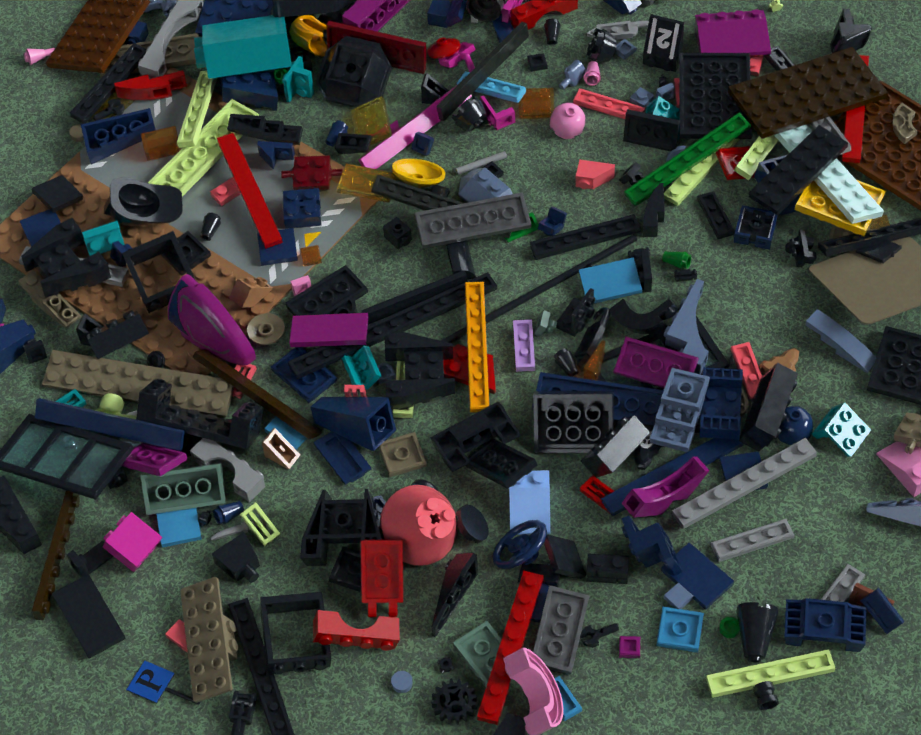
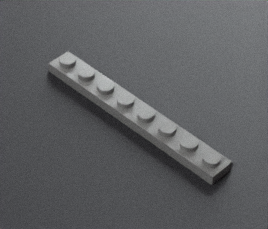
M804 438L672 510V515L682 529H685L817 456V451Z

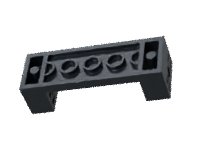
M162 379L153 380L139 392L136 420L184 430L186 434L245 449L260 434L263 407L257 406L256 403H244L232 415V419H221L213 414L205 415L197 410L182 409L178 405L170 406L172 384L166 383Z

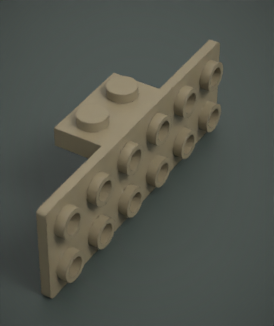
M217 577L201 581L180 590L193 701L196 703L232 691L233 689L229 661L238 659V644L234 636L236 628L234 622L223 615L219 580Z

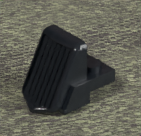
M843 9L830 43L831 52L835 53L853 47L855 51L863 48L869 39L872 30L871 25L854 24V17L851 16L850 9Z

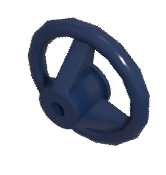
M528 520L509 530L494 548L492 554L494 565L500 569H511L521 564L528 565L535 561L539 555V549L547 536L546 525L539 520ZM537 528L530 536L522 534L512 539L524 530ZM505 546L510 553H514L509 561H502L500 559Z

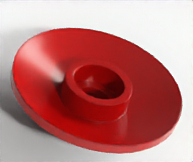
M439 38L428 47L427 54L435 59L451 56L460 49V41L455 38Z

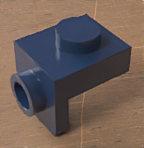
M555 207L549 208L548 216L539 222L537 229L543 231L546 235L553 236L564 227L567 213Z

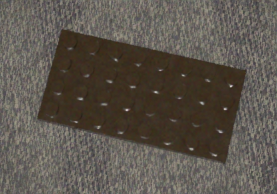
M853 47L728 87V93L761 139L885 99L888 96L887 90Z

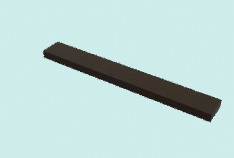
M207 349L194 353L193 359L306 438L312 439L321 434L322 429Z

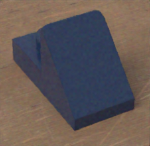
M257 142L259 155L272 169L275 167L276 159L294 160L293 143Z

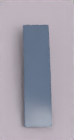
M818 309L806 320L805 326L820 334V340L836 349L837 355L866 373L873 368L876 356L836 321Z

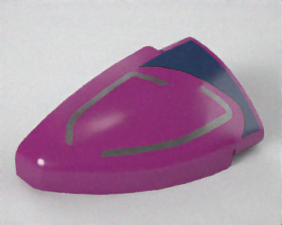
M189 274L182 276L175 286L169 301V321L192 344L202 350L207 349L222 360L242 366L253 362L256 359L255 351L226 308L204 284H199Z

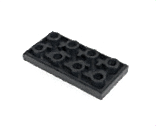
M89 574L52 593L88 659L126 639Z

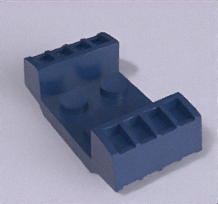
M703 367V375L710 377L701 409L699 438L739 440L743 370Z
M808 598L802 600L786 599L784 634L786 645L801 646L802 639L844 643L845 651L861 652L866 644V607L840 601Z

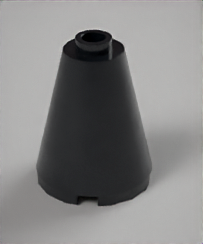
M758 602L738 604L736 613L743 653L749 662L759 663L761 659L766 657L778 617V608L776 606L765 603V607L758 606Z

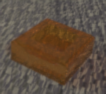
M318 245L300 248L304 266L322 263Z

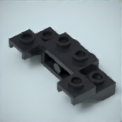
M496 402L430 438L433 446L442 456L444 463L454 472L469 464L465 453L495 437L506 444L521 435L504 407L499 402Z

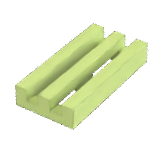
M254 503L240 514V517L264 547L273 541L274 538L280 536V532L257 503ZM255 509L258 512V514L262 517L265 523L273 531L272 535L267 531V529L263 526V524L256 517L252 510ZM247 514L251 516V518L255 521L258 527L265 534L267 539L263 538V536L259 533L256 527L248 519V517L246 516Z

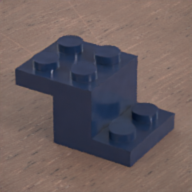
M629 515L622 518L624 524L621 527L625 537L629 539V549L632 555H635L638 563L642 562L647 568L662 561L667 570L671 569L675 575L683 572L670 538L658 522L639 530Z

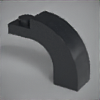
M622 299L611 307L609 312L618 323L628 330L638 334H653L667 328L665 320L672 318L679 308L671 299H668L653 311L639 314L635 312L629 302Z

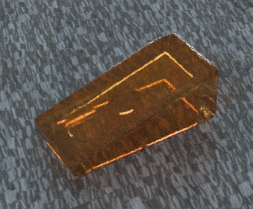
M604 340L600 342L584 366V379L598 381L605 354Z

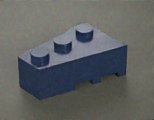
M273 72L244 73L221 77L220 90L223 102H229L233 99L242 105H245V103L255 105V108L263 106L277 111L278 94Z

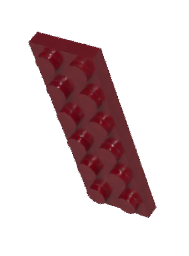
M328 21L326 24L327 49L345 36L379 43L391 67L424 74L426 71V42Z

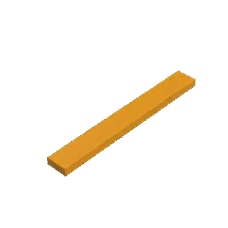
M465 282L470 413L479 412L489 407L484 282Z

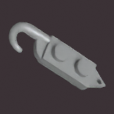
M623 21L598 24L596 28L600 30L605 29L616 37V40L628 39L637 35L638 28L648 27L649 21ZM596 28L587 32V37H595L593 32Z

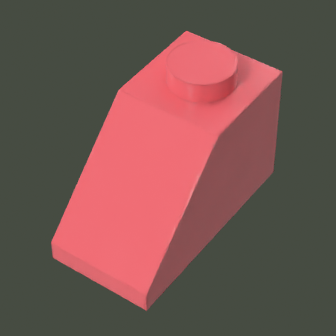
M579 159L575 187L595 189L610 181L615 176V164Z

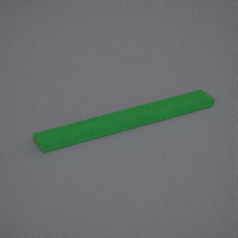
M739 112L624 191V195L634 206H637L652 195L659 183H663L665 187L744 133L751 125Z

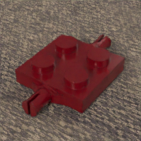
M330 155L294 157L292 171H281L282 178L293 179L294 190L314 188L330 190L332 176H343V169L331 168Z

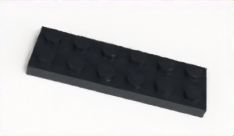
M818 125L749 192V198L778 215L848 147V142Z

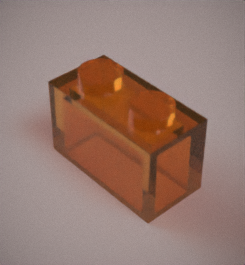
M175 126L141 134L147 161L175 155L181 150L177 145L178 135Z

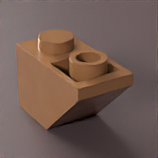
M262 277L238 278L229 298L242 308L254 307L272 291L273 287L267 284L268 281Z

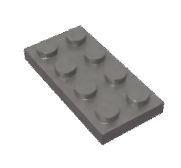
M549 585L533 650L546 664L548 669L571 675L589 595Z

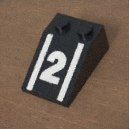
M653 14L650 15L643 51V64L649 67L661 68L665 71L676 72L679 66V53H682L684 22Z

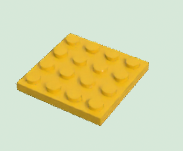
M814 180L804 189L794 209L802 214H807L820 221L828 222L836 227L865 236L873 220L870 219L852 224ZM858 181L880 206L886 191Z

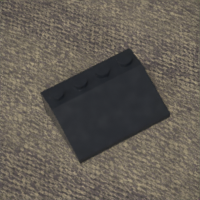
M536 391L533 394L534 453H589L604 439L609 431L614 430V391Z

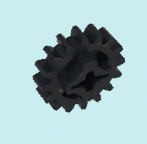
M451 678L449 684L442 681V688L435 687L436 693L432 694L433 701L431 703L432 708H435V716L440 714V721L446 718L448 719V724L455 720L458 725L460 719L467 722V715L473 717L474 711L472 709H477V695H475L474 687L469 688L468 682L461 684V679H458L457 683H454ZM465 696L468 697V704L466 703V700H464ZM441 699L444 702V707L440 704Z

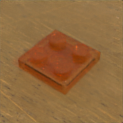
M526 88V93L519 101V119L550 118L554 111V89Z

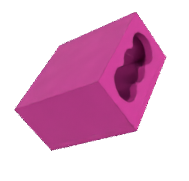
M131 512L127 517L124 515L117 522L116 525L118 527L114 532L110 530L103 538L105 540L103 548L132 572H135L158 546L162 536Z

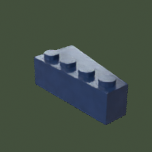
M150 108L81 124L91 165L157 134Z

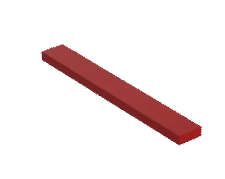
M859 55L868 66L869 56ZM865 105L846 111L844 137L851 144V151L842 154V162L860 163Z
M234 133L218 137V145L265 249L283 243Z

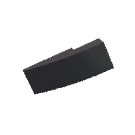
M659 183L646 205L643 219V237H657L658 222H664L663 183Z

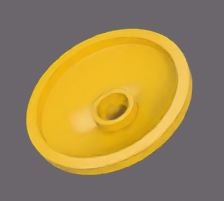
M400 159L392 164V172L398 179L417 188L433 186L445 179V170L439 165L426 160Z

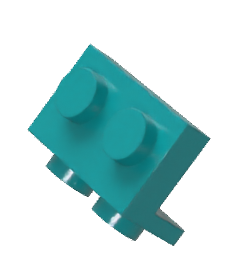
M363 346L353 357L345 355L342 357L352 385H364L365 390H368L381 377V373L368 346Z

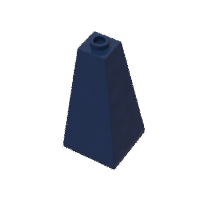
M24 319L0 327V374L25 352L23 346L29 344L28 340L34 339L36 332L31 324L27 325Z
M321 397L310 407L315 424L371 451H375L396 431L388 397Z

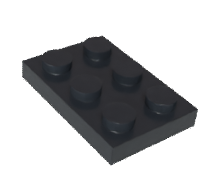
M627 109L623 141L672 151L677 148L680 120Z

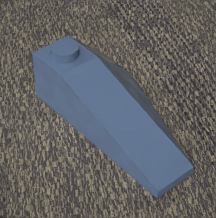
M905 498L900 504H897L895 500L872 502L867 505V512L921 526V501Z

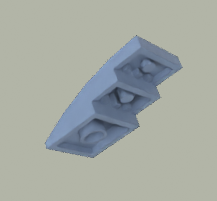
M671 369L655 418L650 443L688 452L710 377L680 369Z

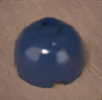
M788 406L785 409L786 417L779 427L781 432L778 439L788 445L795 444L804 438L809 440L813 432L811 415L802 407Z

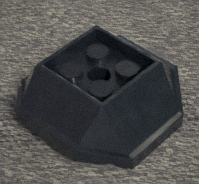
M345 36L326 50L316 83L326 101L359 109L382 99L392 67L379 43ZM351 69H355L354 72L348 73Z

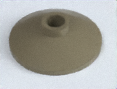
M271 313L255 316L247 326L248 337L259 345L274 344L282 338L285 332L282 319Z

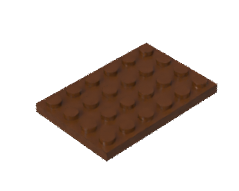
M88 0L46 61L47 67L104 73L150 1Z

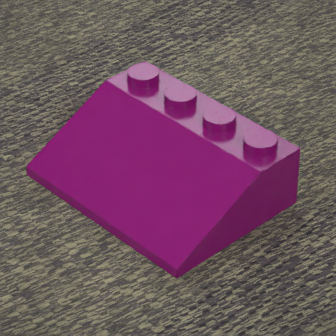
M755 9L744 12L701 13L700 15H695V36L700 53H750V56L771 54L764 10Z

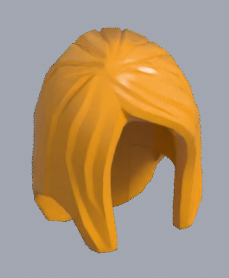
M312 15L297 17L290 26L289 34L291 39L304 50L317 56H325L327 45L323 40V31L326 29V25Z

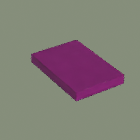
M141 443L134 447L122 466L162 476L186 461L187 455L184 452Z

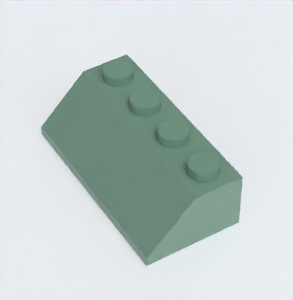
M222 463L174 469L162 476L149 473L141 475L146 515L226 503Z

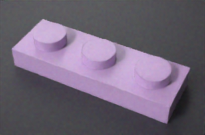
M514 320L516 372L535 371L532 320Z

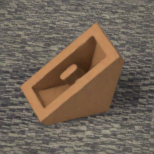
M273 428L262 442L265 457L287 469H290L300 456L299 452L276 428Z

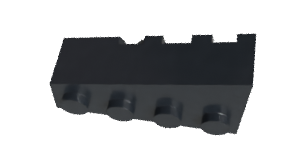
M5 476L0 477V532L23 554H26L41 546L42 543Z

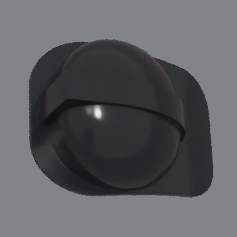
M119 177L111 182L110 196L104 206V214L110 215L119 223L128 226H139L147 223H170L177 220L183 211L182 193L178 188L149 184L127 177Z

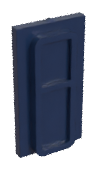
M330 432L313 442L345 485L356 481L372 470L353 443L334 432Z

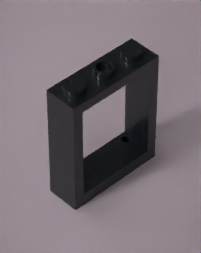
M174 231L122 253L148 313L169 305L175 286L147 297L134 267L135 265L175 248L186 274L191 275L195 279Z
M322 592L260 597V614L268 673L303 672L309 669L324 670L331 666L330 644H321L322 655L273 659L268 614L314 609H316V613L318 610L325 611Z

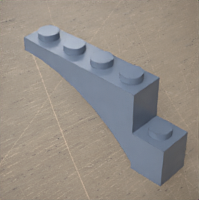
M699 279L696 280L694 285H690L687 291V298L682 299L679 312H676L672 318V325L667 326L664 332L666 337L665 345L677 349L681 353L699 358L694 372L696 374H701L709 354V351L702 344L696 324V308L704 286V281Z

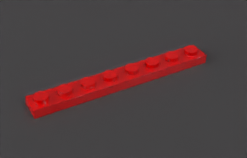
M523 571L477 714V720L494 725L499 723L512 681L505 671L503 658L516 652L523 646L544 575Z

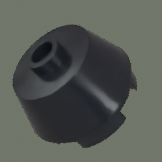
M596 28L593 32L595 37L588 44V59L595 62H609L617 49L616 37L605 29L600 30Z
M473 96L472 101L467 99L458 107V114H453L452 119L455 121V125L471 131L474 128H479L484 123L483 120L487 113L482 101Z

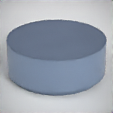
M406 671L396 672L391 678L392 688L398 693L408 692L413 685L411 675Z

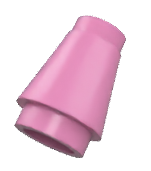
M595 61L589 62L583 78L587 85L595 86L601 80L599 66Z

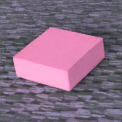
M308 275L291 281L294 296L311 287Z

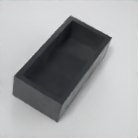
M777 362L761 377L738 440L739 442L756 451H760L764 447H768L773 439L776 440L781 432V429H779L780 424L786 417L785 409L792 400V397H790L791 392L797 386V381H795L798 375L797 372Z

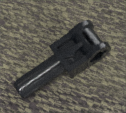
M237 690L234 691L229 714L230 722H233L231 735H244L246 724H252L257 702L256 693L243 694Z

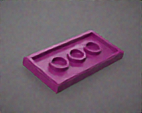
M368 313L293 316L290 347L364 345L367 340Z
M625 337L613 373L665 388L672 368L694 373L699 358Z

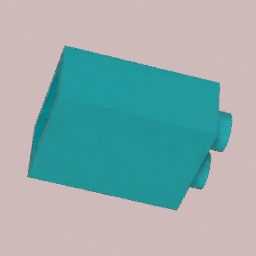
M271 15L202 25V37L194 38L197 69L207 68L208 79L292 67L285 17H274Z

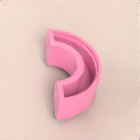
M521 648L503 658L506 673L511 679L520 684L529 701L530 713L523 717L527 733L529 735H540L559 725L563 718V701L558 685L546 664L527 648Z

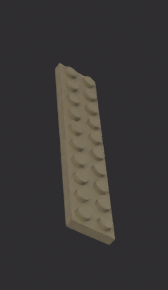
M52 350L42 385L48 388L66 391L76 389L78 393L101 397L112 393L122 397L124 401L138 403L139 392L153 380L162 379L166 383L172 384L170 406L178 405L182 409L197 410L201 414H213L223 418L227 416L234 390L231 384L218 377L105 358L97 359V357L58 350Z

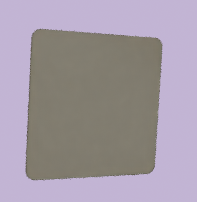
M911 237L891 241L901 245L902 249L884 263L858 254L856 250H852L814 264L809 268V271L862 324H873L921 306V246Z

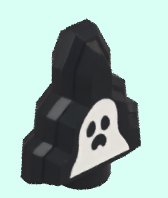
M644 425L650 433L633 450L635 452V463L637 468L645 470L651 464L652 457L659 454L660 448L664 447L650 443V436L654 427L651 425Z

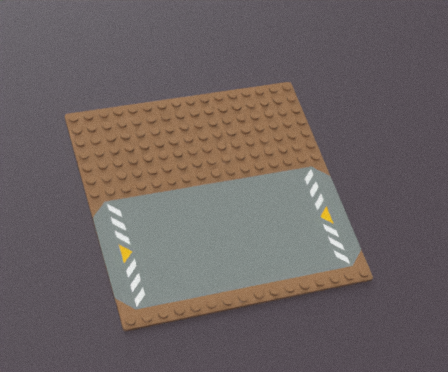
M170 68L164 75L178 72L179 70ZM185 75L187 87L171 91V97L155 100H135L124 110L123 114L150 108L156 135L92 165L85 146L49 179L51 180L63 175L83 194V200L56 211L61 223L73 218L81 228V232L116 221L112 216L104 214V206L110 196L111 182L119 177H127L148 183L182 149L178 147L177 140L197 83L196 80ZM213 91L202 128L228 103L223 102L222 96ZM243 135L238 140V144L277 229H285L283 191L294 189L293 179L282 178L281 171H292L294 160L276 159L275 167L272 169L259 155L257 142L266 140ZM300 142V145H293L294 157L325 156L303 142ZM224 156L182 197L183 211L177 220L170 223H147L139 226H128L119 222L118 224L124 243L129 244L132 248L174 231L176 238L189 231L211 253L209 258L191 269L195 280L199 284H204L233 317L244 335L247 336L249 322L257 315L269 313L292 290L291 281L304 277L383 196L371 193L372 182L331 159V168L343 169V176H332L330 190H319L322 226L294 228L298 261L261 266L258 231L241 194L222 207L211 196V190L233 177ZM33 194L0 224V259L25 275L34 270L44 279L36 268L26 272L24 265H21L19 262L25 247H31L22 229L20 220L49 210ZM207 213H215L220 216L221 225L211 240L206 241L200 237L203 219ZM85 242L72 249L78 258L85 259L89 257ZM111 250L101 253L108 264L118 266L110 257ZM161 255L134 266L147 297L177 285L182 277ZM130 270L123 287L101 282L92 287L86 285L78 287V290L75 291L68 289L59 292L69 304L103 326H106V323L112 319L118 320L123 318V314L128 311H138L149 334L132 342V345L148 355L152 351H160L165 357L164 365L171 370L206 376L212 372L193 359L194 353L202 349L184 338L180 330L169 321L168 305L160 310L148 313ZM262 277L268 281L267 284L273 287L272 291L254 307L242 308L229 298L238 278Z

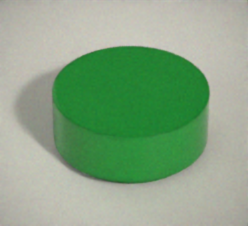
M734 617L722 619L719 626L720 633L726 638L738 636L740 633L738 620Z

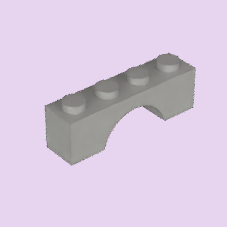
M203 438L190 450L192 460L199 466L222 463L223 468L231 470L235 474L233 480L234 490L246 501L250 502L265 488L263 474L258 470L250 468L245 460L238 459L230 449L226 450L223 448L220 442Z

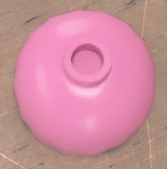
M560 104L554 109L550 117V127L557 136L563 139H572L582 133L585 127V114L576 104Z

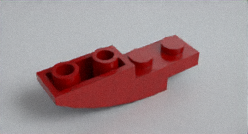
M183 70L149 79L147 74L114 83L117 97L129 100H155L171 97V91L187 87Z

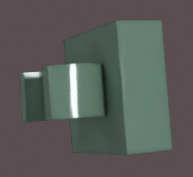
M544 310L537 319L534 335L541 337L544 332L552 334L553 329H556L557 322L549 320L550 312Z

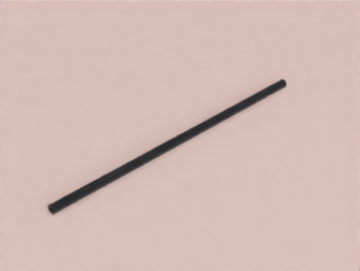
M634 234L489 313L485 316L486 324L579 273V269L588 268L590 263L596 264L637 241V237ZM467 326L440 341L452 343L467 335Z

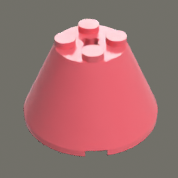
M411 485L398 490L387 500L381 512L380 529L382 528L384 540H403L404 563L424 566L441 560L449 553L457 536V518L452 505L439 491L424 485Z

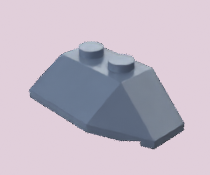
M487 168L473 169L460 178L459 197L466 203L513 194L511 189Z

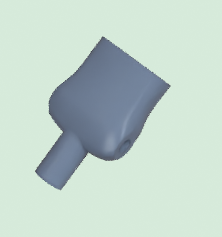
M575 60L565 68V79L559 84L560 89L564 90L568 85L576 86L584 76L586 70L579 60Z

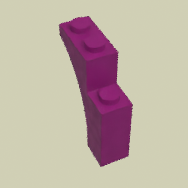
M692 457L686 464L665 479L647 487L632 489L622 502V505L633 518L662 515L673 500L688 499L710 470L698 457Z

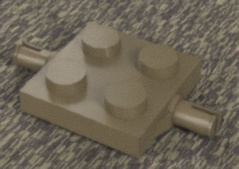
M906 413L894 433V441L907 444L904 449L906 453L909 452L911 454L915 447H921V415L916 413Z

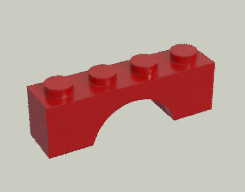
M531 0L510 10L511 24L516 28L521 22L527 23L528 30L532 29L537 21L548 12L559 11L564 15L578 9V0Z
M318 610L313 619V642H318L322 645L339 644L343 647L361 646L364 649L381 648L382 650L389 651L395 649L400 641L399 618L379 616L374 625L365 629H356L347 625L341 619L339 613L333 611Z

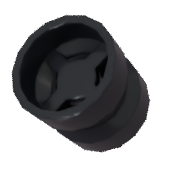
M771 681L760 682L753 687L754 695L758 698L757 705L760 710L772 709L779 704L778 697L774 695V684Z

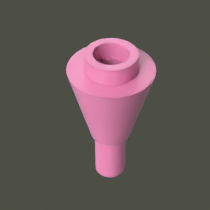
M55 48L46 50L26 49V52L23 53L25 62H29L32 65L46 58V56H50Z

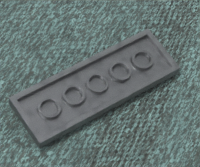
M523 192L415 212V219L423 248L531 228Z

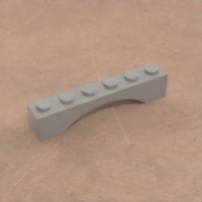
M203 0L176 1V5L170 10L168 18L162 23L160 31L154 36L152 44L147 47L146 54L139 60L138 68L141 76L148 74L149 79L165 74L167 71L165 53L170 40L181 28L199 18L204 5Z

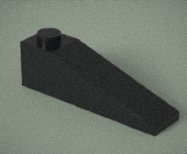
M456 554L453 560L450 559L446 564V571L431 626L432 636L436 637L478 575L477 554Z

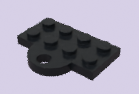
M345 265L285 302V305L294 316L356 313L355 300L367 294L368 288Z

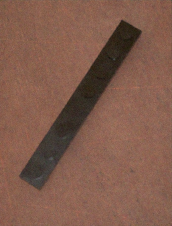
M75 471L69 479L71 483L81 486L85 484L80 471ZM69 491L65 492L33 604L32 612L36 620H44L45 614H48L50 611V596L55 592L54 582L60 575L59 564L65 557L64 546L70 539L69 529L70 525H73L75 521V508L79 507V494Z

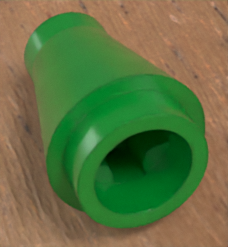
M665 251L662 261L682 270L684 268L688 269L691 264V255L687 252Z

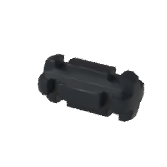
M644 248L635 249L633 252L631 250L628 251V259L634 257L637 260V257L641 256V249Z
M685 269L680 270V272L675 270V281L679 279L687 281L692 278L696 280V269H693V271Z

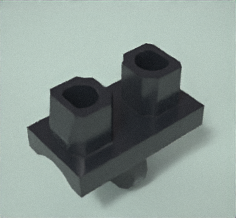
M799 230V235L794 239H790L789 243L785 245L786 252L795 257L796 267H803L805 263L813 264L817 258L816 252L809 251L814 246L813 237H807L805 230Z

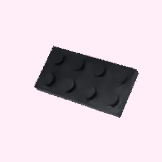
M493 438L468 457L469 464L465 466L508 489L514 486L523 476L529 474L538 464L534 458Z

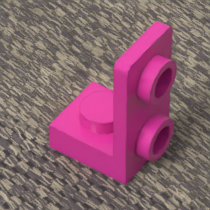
M484 95L480 97L487 113L488 123L491 126L493 125L496 130L515 123V111L512 107L495 113Z

